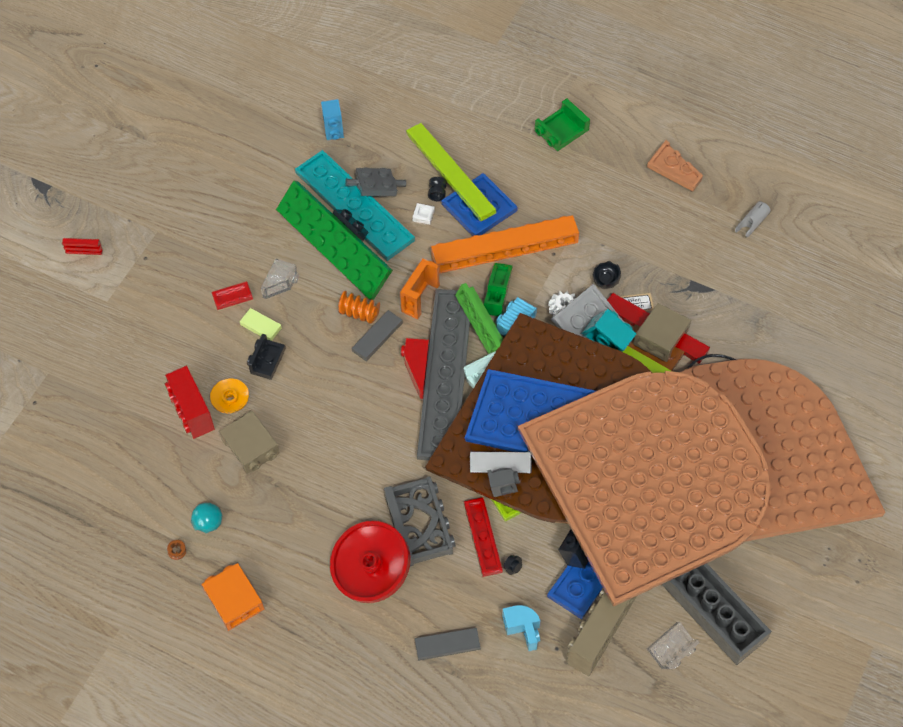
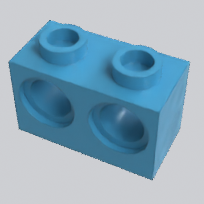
M339 99L322 101L321 106L326 139L336 140L344 138Z

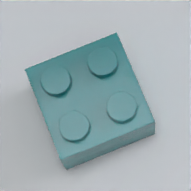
M609 309L594 316L581 332L587 339L621 352L626 349L636 335L629 324L624 323L618 318L616 312Z

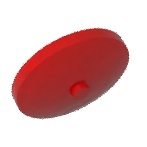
M365 521L356 524L341 535L332 550L330 572L333 582L345 596L354 601L375 603L385 600L402 586L408 575L411 562L409 546L401 533L387 523Z

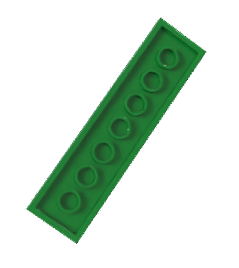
M293 181L276 210L367 298L374 300L393 270L301 183Z

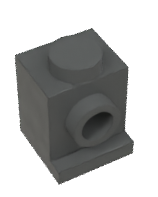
M512 468L500 469L492 473V470H487L494 497L518 492L516 484H519L520 480L517 471L513 472Z

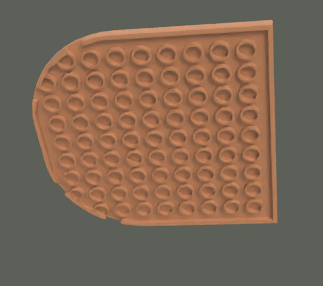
M739 359L704 364L680 372L707 382L711 388L719 394H723L738 411L765 457L770 483L768 506L759 526L746 541L883 517L886 513L836 409L824 392L807 377L787 366L760 359Z
M672 371L636 374L518 426V431L613 607L733 551L754 533L768 506L770 497L768 466L759 445L733 404L723 394H719L711 388L710 384L688 374Z

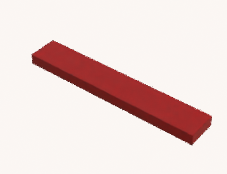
M612 293L607 299L622 320L633 327L635 324L641 327L650 315L649 312L615 293ZM686 333L683 334L675 346L684 351V355L693 361L707 355L710 350L709 346Z

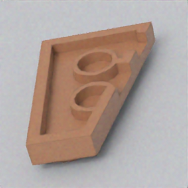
M665 140L647 164V168L692 192L703 178V175L690 162H686L681 157V154L670 146L667 140Z

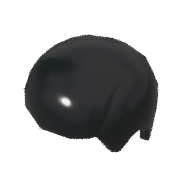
M611 261L598 264L592 274L594 282L603 289L614 288L621 279L619 265Z

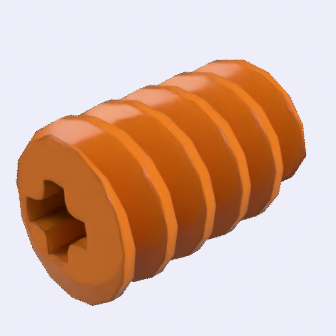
M343 291L338 304L339 313L342 315L346 314L348 317L353 316L354 319L360 318L361 321L367 320L369 324H372L379 314L380 302L376 306H374V300L367 304L368 299L366 297L361 302L360 295L354 299V293L347 297V291Z

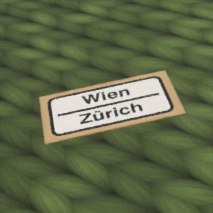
M651 293L620 296L645 311H652L654 309Z

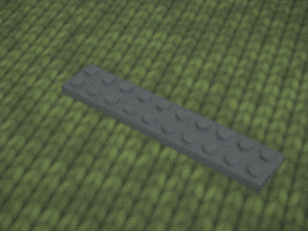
M435 290L417 460H430L462 408L465 380L464 367L467 360L470 321L455 296L458 290Z

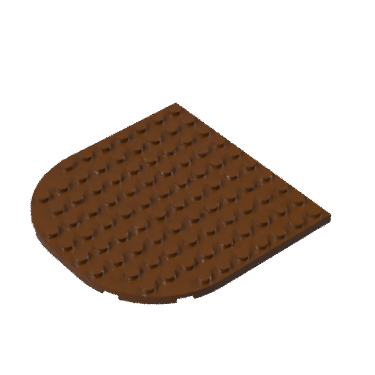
M520 313L425 468L428 472L530 517L550 523L567 522L533 457L532 473H518L520 483L516 484L518 492L498 497L493 496L488 472H470V452H512L465 441V435L488 369L594 391L601 390L636 374L651 371L639 360L626 353Z

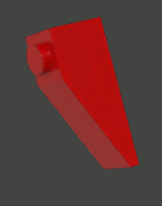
M406 338L405 345L401 347V357H404L405 366L419 398L423 399L429 340Z

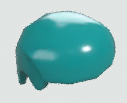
M201 503L192 512L191 524L194 530L209 533L217 530L221 525L223 515L220 508L215 504Z

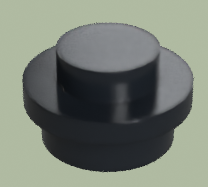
M510 555L504 563V569L509 575L518 573L522 568V558L519 556Z

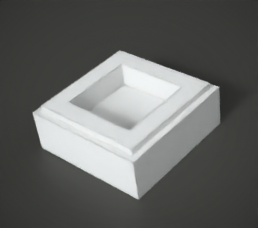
M417 203L413 221L430 225L435 207Z

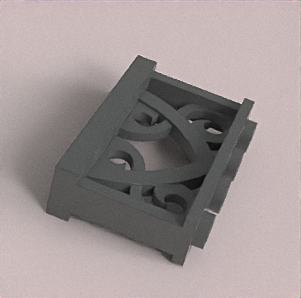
M431 476L403 485L384 488V495L393 526L401 533L409 546L410 566L448 554L452 555L453 547H456L453 535H449L447 530L450 529L448 518L443 517L442 511H444L443 502L441 499L438 500L436 495L439 493L436 481L432 482ZM424 489L429 493L426 499L421 497L422 493L419 494L418 500L414 499V494L417 490ZM410 493V498H395V496ZM431 502L433 503L434 509L429 506ZM407 507H410L407 515L401 513V510H407ZM414 508L431 517L430 524L423 534L415 527L403 526L413 516ZM438 522L441 530H435L438 525ZM413 532L419 538L417 539L415 536L413 539H410L408 535ZM437 536L441 537L444 541L441 547L433 548L427 543L430 540L432 543L438 544L435 538ZM423 545L427 549V551L412 555L413 552L421 548Z

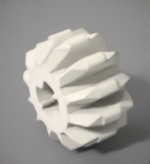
M567 290L565 294L561 291L558 292V295L553 294L552 299L548 303L549 313L554 317L575 299V293L569 295Z

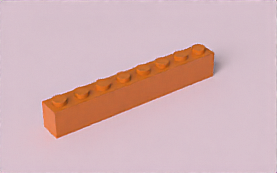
M573 215L562 216L558 219L544 220L535 224H526L521 227L508 228L498 232L493 231L489 234L475 235L466 239L438 243L431 246V256L433 262L439 266L440 274L576 244L579 239V231Z

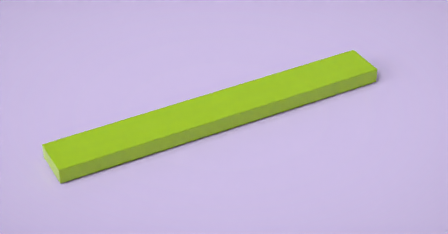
M422 123L406 130L409 138L480 221L496 214L494 206Z

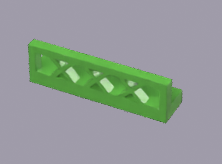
M467 283L461 284L455 296L487 353L491 354L497 351L503 338L474 287L469 288Z

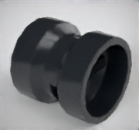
M432 177L429 180L428 198L430 200L440 202L446 198L445 189L447 181L444 178Z

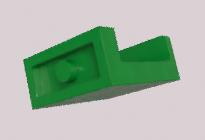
M568 98L562 101L561 109L543 121L539 118L535 120L536 134L543 137L547 144L557 152L589 131L590 118Z

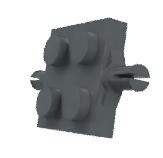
M356 168V179L346 178L345 181L346 186H356L360 190L361 196H397V187H406V179L396 180L391 169Z

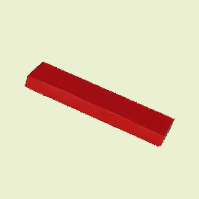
M484 497L464 501L482 577L503 573Z

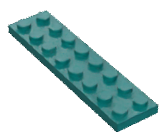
M323 150L295 168L296 174L333 210L347 209L352 213L353 218L364 224V228L369 232L365 240L386 261H389L415 242V237L372 196H361L360 190L356 186H346V178H353Z

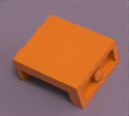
M422 258L400 291L401 311L419 319L421 315L422 293L428 285L435 288L440 286L439 266L435 262Z
M238 563L227 566L223 572L216 576L208 577L201 584L228 631L265 610L261 599Z

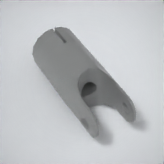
M761 201L757 202L737 225L735 232L737 233L743 227L750 228L746 233V238H748L769 215L771 211L769 206Z

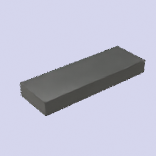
M388 310L352 347V352L367 362L403 324V320Z
M477 628L415 638L418 661L481 650Z

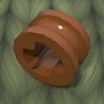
M180 540L171 541L167 546L169 557L173 560L182 559L186 554L185 544ZM180 546L181 552L177 553L176 551V554H174L173 548Z

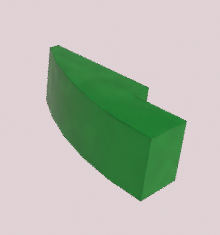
M494 263L484 301V306L489 315L499 317L503 313L513 265Z

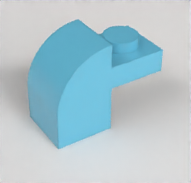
M522 605L503 608L502 617L507 635L524 632L528 651L537 650V643L540 642L538 632L540 618L537 613L531 608Z

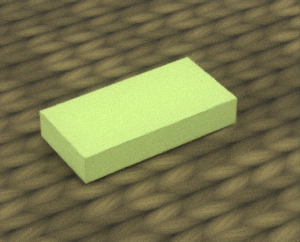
M251 308L240 320L241 326L259 336L266 334L267 340L270 341L282 329L281 324Z

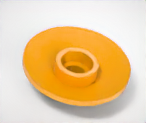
M233 378L219 381L210 393L212 406L217 411L226 414L240 411L249 399L247 386L242 381Z

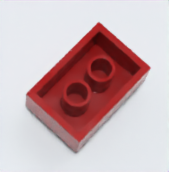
M187 365L166 374L167 382L164 383L171 402L175 406L178 417L182 420L186 433H191L193 439L215 430L210 412Z

